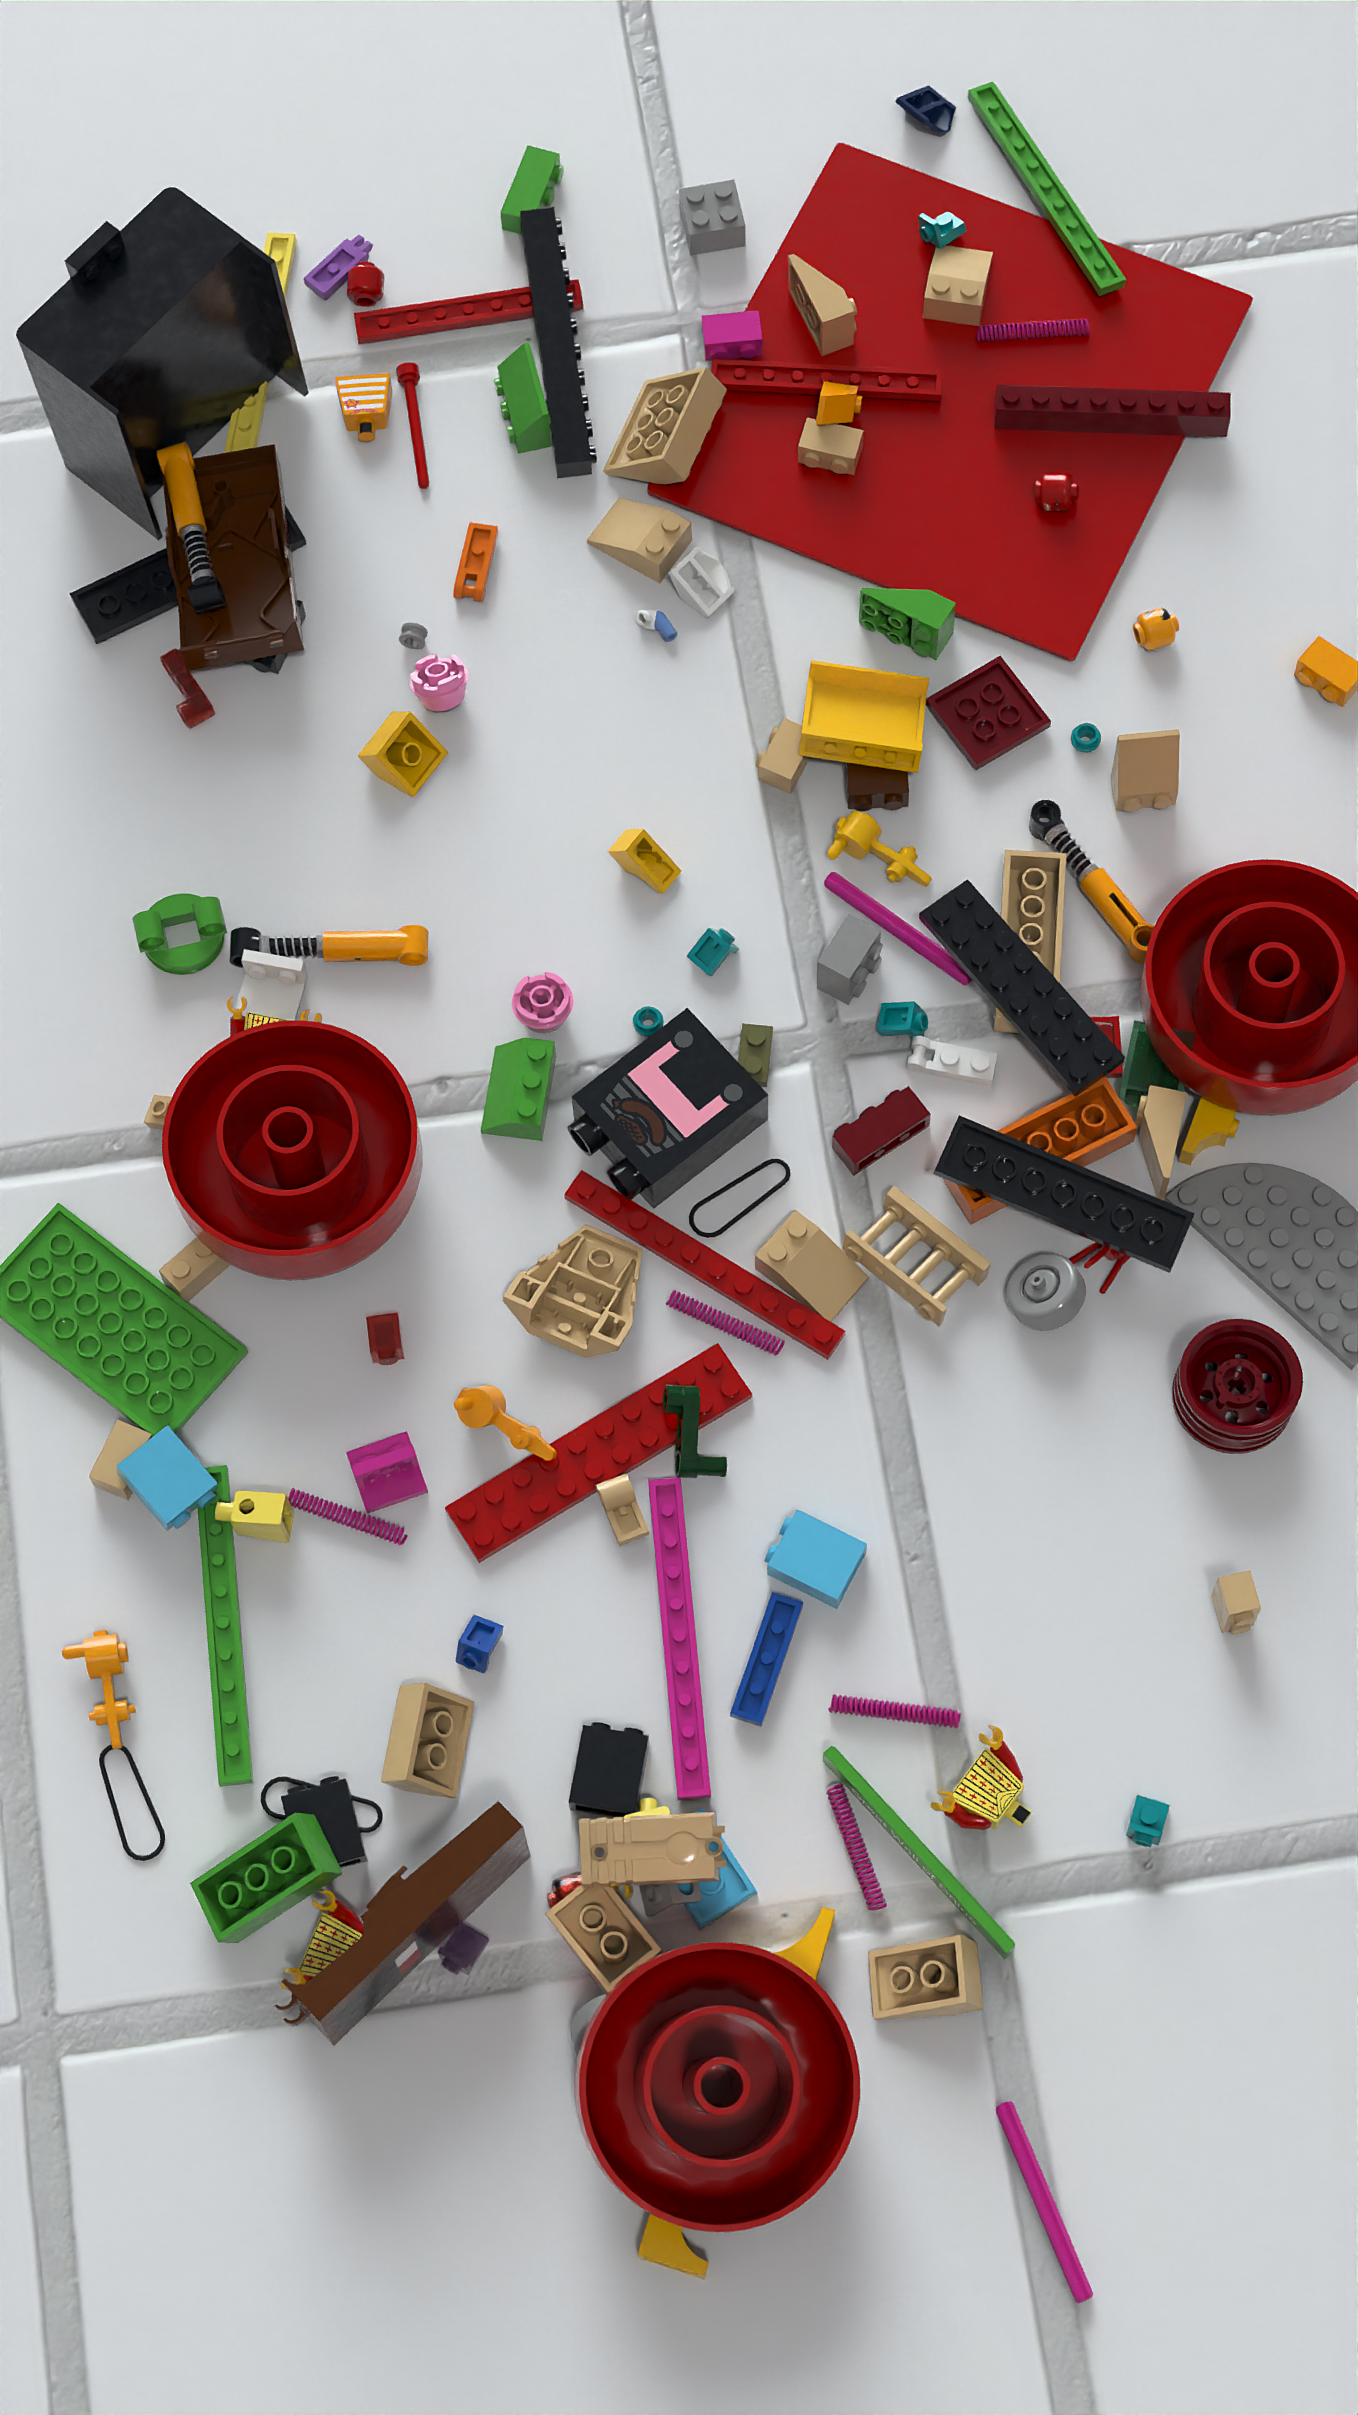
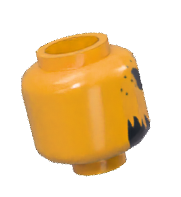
M1162 607L1140 614L1137 617L1136 623L1133 624V632L1140 647L1144 646L1149 651L1172 644L1175 641V632L1179 631V623L1175 614L1170 615Z

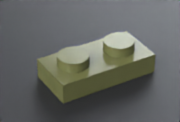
M742 1023L738 1063L761 1087H767L773 1026Z

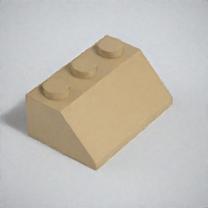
M427 1683L400 1686L381 1782L408 1792L456 1798L474 1702Z

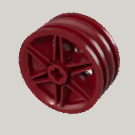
M1227 1319L1213 1323L1201 1330L1189 1342L1172 1383V1402L1176 1416L1190 1436L1202 1445L1215 1451L1243 1454L1262 1449L1281 1435L1299 1402L1303 1388L1301 1364L1289 1342L1280 1333L1265 1324L1247 1319ZM1244 1354L1247 1357V1360L1242 1358H1235V1355ZM1213 1363L1215 1371H1207L1205 1365ZM1262 1374H1269L1272 1378V1382H1263ZM1237 1389L1239 1392H1236L1234 1395L1229 1392ZM1200 1396L1210 1398L1212 1400L1209 1402H1203L1200 1399ZM1256 1408L1267 1409V1412L1264 1414L1259 1413ZM1233 1411L1232 1415L1235 1423H1229L1226 1420L1228 1412Z

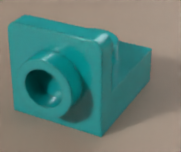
M949 212L938 216L935 220L924 213L918 216L920 224L919 233L922 239L939 249L966 232L965 223Z
M708 928L686 956L706 974L713 976L730 953L736 954L739 948L733 944L735 938L725 929L721 928L718 931Z
M915 1001L881 1003L877 1032L881 1036L910 1035L912 1038L914 1036L924 1037V1032L928 1028V1016Z
M1137 1795L1126 1836L1131 1837L1132 1842L1140 1846L1151 1847L1152 1844L1158 1846L1170 1805Z

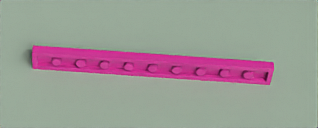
M681 1477L648 1480L678 1801L711 1798Z

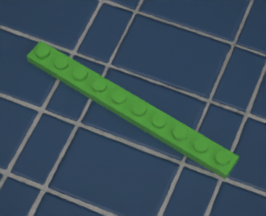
M994 81L968 90L969 101L1098 295L1102 296L1125 287L1126 278Z
M227 1465L205 1468L218 1483L217 1492L214 1493L217 1497L205 1508L197 1507L218 1784L220 1787L253 1783L233 1526L231 1522L215 1519L217 1502H231Z

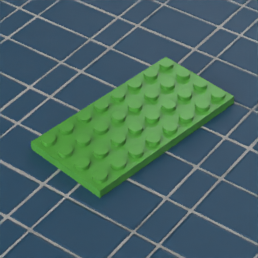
M60 1203L54 1206L0 1265V1319L137 1427L152 1433L153 1436L167 1425L177 1434L248 1354L246 1347Z

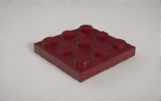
M1001 656L926 698L927 707L975 770L980 769L1051 726V720Z

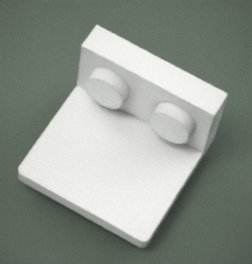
M244 949L241 961L245 975L235 1008L240 1009L242 1007L241 997H245L248 1004L246 1009L242 1011V1016H246V1013L250 1012L291 1021L296 1020L308 978L304 960Z

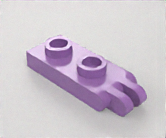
M357 235L352 241L345 239L304 277L305 285L326 300L347 281L348 272L352 267L357 266L360 262L368 261V253L372 250L373 244L365 241V238L361 235Z

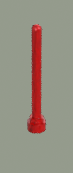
M408 362L400 364L396 368L397 381L405 390L418 486L421 489H426L429 487L430 482L416 393L420 373L417 364Z

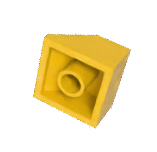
M411 711L390 713L358 754V757L377 777L407 795L414 797L448 754V751Z

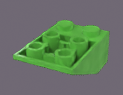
M862 588L860 591L859 622L868 630L878 631L888 636L894 643L904 644L914 649L917 654L923 657L928 656L937 660L953 635L956 603L931 590Z

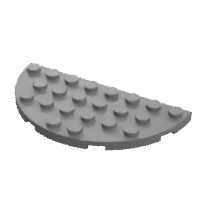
M1248 1163L1229 1165L1206 1171L1184 1182L1165 1197L1164 1201L1195 1213L1190 1225L1348 1368L1352 1370L1358 1364V1211L1343 1196L1328 1185L1305 1173L1271 1164Z

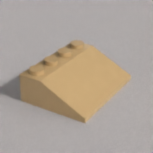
M707 367L645 380L603 472L606 475L663 485L685 481L690 474V469L696 456L701 450L703 440L711 429V423L715 414L722 405V399L727 388Z

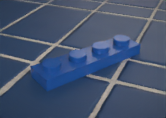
M772 1592L733 1703L730 1717L762 1727L803 1608V1602Z

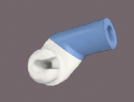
M640 610L636 614V623L641 628L659 631L666 642H670L677 637L678 633L663 612Z

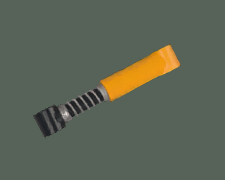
M185 441L157 450L158 461L167 483L178 536L182 538L184 548L186 549L185 554L187 555L192 580L191 586H188L192 606L197 615L226 606L223 588L219 579L215 578L214 571L211 570L212 564L209 563L211 558L207 556L209 554V550L206 549L208 545L204 542L206 540L204 535L207 528L193 472L195 464L190 448Z
M1050 800L1036 802L1031 809L1029 831L1036 839L1047 841L1050 846L1054 847L1055 852L1067 853L1066 865H1069V870L1074 871L1075 877H1079L1080 889L1128 947L1130 958L1139 964H1144L1148 946H1141L1138 942H1149L1154 925L1146 922L1104 868H1098L1095 863H1091V857H1086V851H1081V845H1076V839H1071V833H1068L1069 830L1064 826L1065 823L1061 819L1059 806ZM1040 818H1047V819H1049V820H1051V821H1050V822H1042V821H1040L1039 819H1040Z
M406 925L399 930L324 931L323 935H316V938H310V935H308V938H302V935L299 938H294L293 935L291 938H285V935H283V938H277L276 935L274 938H271L269 935L262 936L257 929L239 927L231 931L229 962L234 966L243 968L241 959L244 949L289 958L294 956L296 959L299 956H303L305 959L308 956H311L313 959L317 956L321 959L324 958L325 962L399 961L405 965L417 966L428 961L429 931L419 925Z

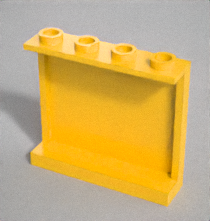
M811 660L798 755L918 773L923 749L922 734L929 678Z

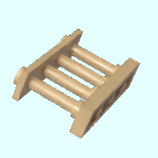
M894 1186L886 1193L882 1208L886 1213L861 1238L849 1230L845 1235L842 1249L852 1261L862 1264L914 1306L925 1320L932 1321L937 1326H940L944 1321L947 1307L943 1304L966 1280H972L979 1286L987 1278L991 1262ZM894 1222H899L910 1232L883 1257L871 1245ZM918 1241H923L934 1252L908 1277L894 1265ZM943 1260L948 1261L958 1271L932 1296L919 1284Z

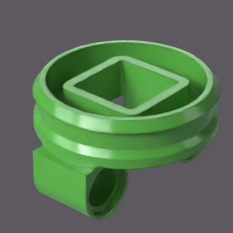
M187 893L173 894L157 901L149 910L137 913L132 919L140 953L145 952L152 964L160 970L177 975L192 974L209 966L221 952L224 944V934L227 933L220 900L213 896L202 898ZM196 920L201 941L169 948L164 928Z

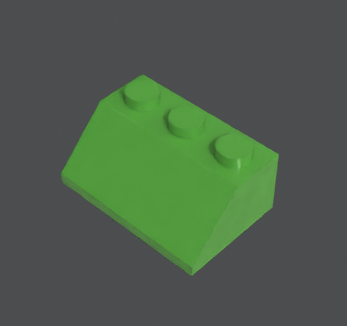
M528 342L521 345L497 366L499 378L494 379L497 396L503 395L504 402L500 403L503 419H509L511 425L506 426L510 444H516L518 454L552 447L549 413L530 343Z
M521 1038L495 1047L481 1125L482 1134L542 1141L556 1062L555 1041Z

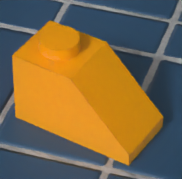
M824 381L820 394L816 424L826 425L852 422L854 413L860 414L862 396L857 395L858 386Z

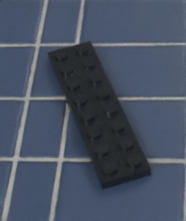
M286 507L292 552L307 544L303 533ZM167 548L69 593L73 604L96 644L178 606L176 586L169 568Z
M968 879L919 913V919L1075 1097L1124 1063L1125 1056Z
M960 1115L934 1171V1174L1168 1273H1170L1195 1214Z

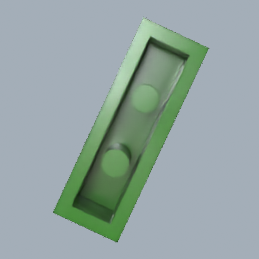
M527 145L500 212L502 230L522 234L520 211L546 208L547 205L552 204L556 182H561L564 167L560 166L559 153Z

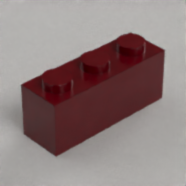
M909 1086L901 1091L897 1089L891 1092L884 1102L877 1107L870 1106L859 1115V1118L851 1124L844 1123L834 1131V1135H832V1149L854 1176L930 1126L931 1114Z

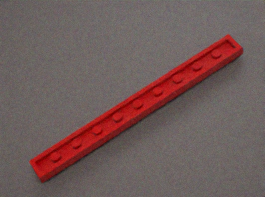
M581 1170L565 1192L564 1197L567 1201L828 1360L844 1338L845 1330L634 1201L627 1200L622 1194Z

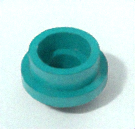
M1082 723L1074 728L1071 734V743L1075 749L1081 752H1092L1099 747L1101 734L1096 726L1091 723ZM1088 737L1091 741H1083L1081 738Z
M650 1006L639 1009L633 1017L635 1031L645 1037H650L664 1025L661 1012ZM645 1020H652L654 1024L645 1026L643 1022Z

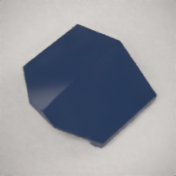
M929 85L897 97L895 103L923 125L940 135H945L950 131L956 107Z

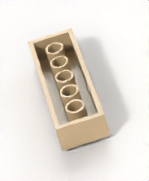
M1005 849L1000 916L1060 983L1067 853ZM995 1006L994 1031L1019 1033Z

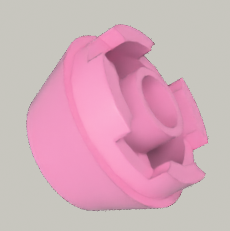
M434 654L416 662V670L413 674L410 673V688L426 709L446 711L458 706L463 701L468 671L463 666V662L459 657L452 655L450 659H438L437 654Z
M544 972L545 975H537L531 978L528 975L518 983L512 998V1009L517 1019L530 1030L542 1034L558 1030L566 1021L573 1007V994L569 986L562 978L550 972Z

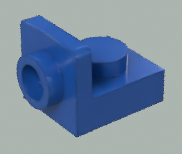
M473 1615L458 1641L456 1663L468 1669L485 1673L488 1669L490 1656L503 1634L504 1626Z

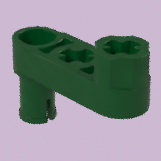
M666 1384L663 1392V1412L665 1414H677L676 1477L697 1478L698 1475L725 1477L727 1472L726 1457L699 1456L697 1453L700 1411L699 1387Z

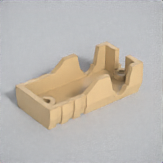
M716 1812L631 1816L630 1818L614 1817L613 1819L597 1818L596 1820H591V1818L580 1819L582 1887L589 1888L594 1887V1885L609 1887L615 1884L616 1886H628V1884L650 1885L720 1881L719 1867H727L726 1860H723L721 1856L724 1845L720 1839L721 1833L725 1832V1825L717 1826ZM711 1842L718 1844L719 1848L716 1852L709 1850ZM598 1847L604 1849L605 1853L602 1857L595 1855V1850Z

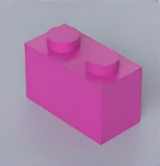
M759 310L702 315L705 361L734 358L750 359L762 356Z

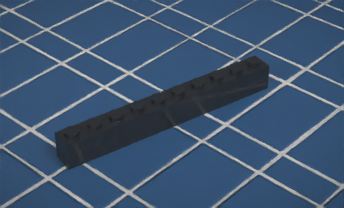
M554 207L520 211L521 232L557 478L592 474V463H597L595 445H589L588 437H593L591 419H585V412L589 411L587 394H582L581 386H585L584 369H578L577 361L582 360L580 343H574L573 338L574 335H578L576 318H570L569 310H574L572 292L567 293L566 285H570L568 267L563 268L562 260H566L565 243H559L558 238L559 235H563L561 218L555 217Z

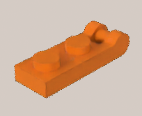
M469 522L454 584V598L463 599L466 596L472 597L474 601H484L487 580L499 533L498 526ZM467 579L475 580V586L466 585Z

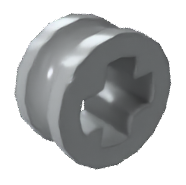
M417 623L403 624L399 642L410 649L423 648L428 634L427 629Z

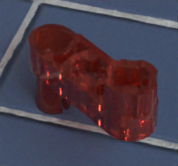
M174 648L160 656L164 669L185 698V701L178 704L176 709L186 727L191 729L214 716L215 711L209 699L189 670H186L180 649Z

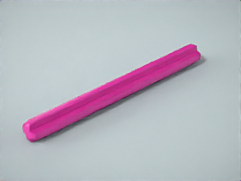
M831 872L826 877L824 886L962 985L967 986L972 981L971 977L950 953L838 873Z
M1011 2101L1004 2102L996 2107L999 2121L1074 2300L1077 2303L1087 2301L1092 2298L1093 2291L1015 2106Z

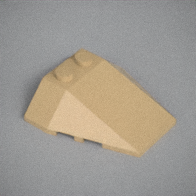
M586 1224L558 1244V1249L550 1255H543L539 1258L537 1264L527 1272L525 1270L520 1272L504 1294L503 1302L529 1334L584 1358L618 1351L632 1328L643 1249Z

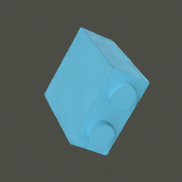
M168 1425L117 1465V1474L166 1531L170 1530L173 1526L176 1529L182 1527L191 1518L190 1513L198 1506L201 1509L205 1508L217 1497L214 1493L217 1492L218 1483Z
M796 1510L793 1518L787 1517L779 1532L783 1537L778 1546L773 1544L766 1555L764 1562L768 1563L767 1575L837 1609L866 1555L867 1543Z

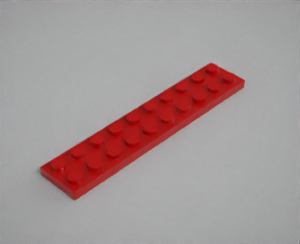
M718 1343L549 1444L557 1452L554 1459L547 1461L532 1454L446 1506V1513L478 1563H481L597 1492L595 1485L625 1473L627 1474L676 1444L677 1414H665L663 1412V1392L666 1384L699 1387L700 1411L698 1430L750 1400L752 1392Z

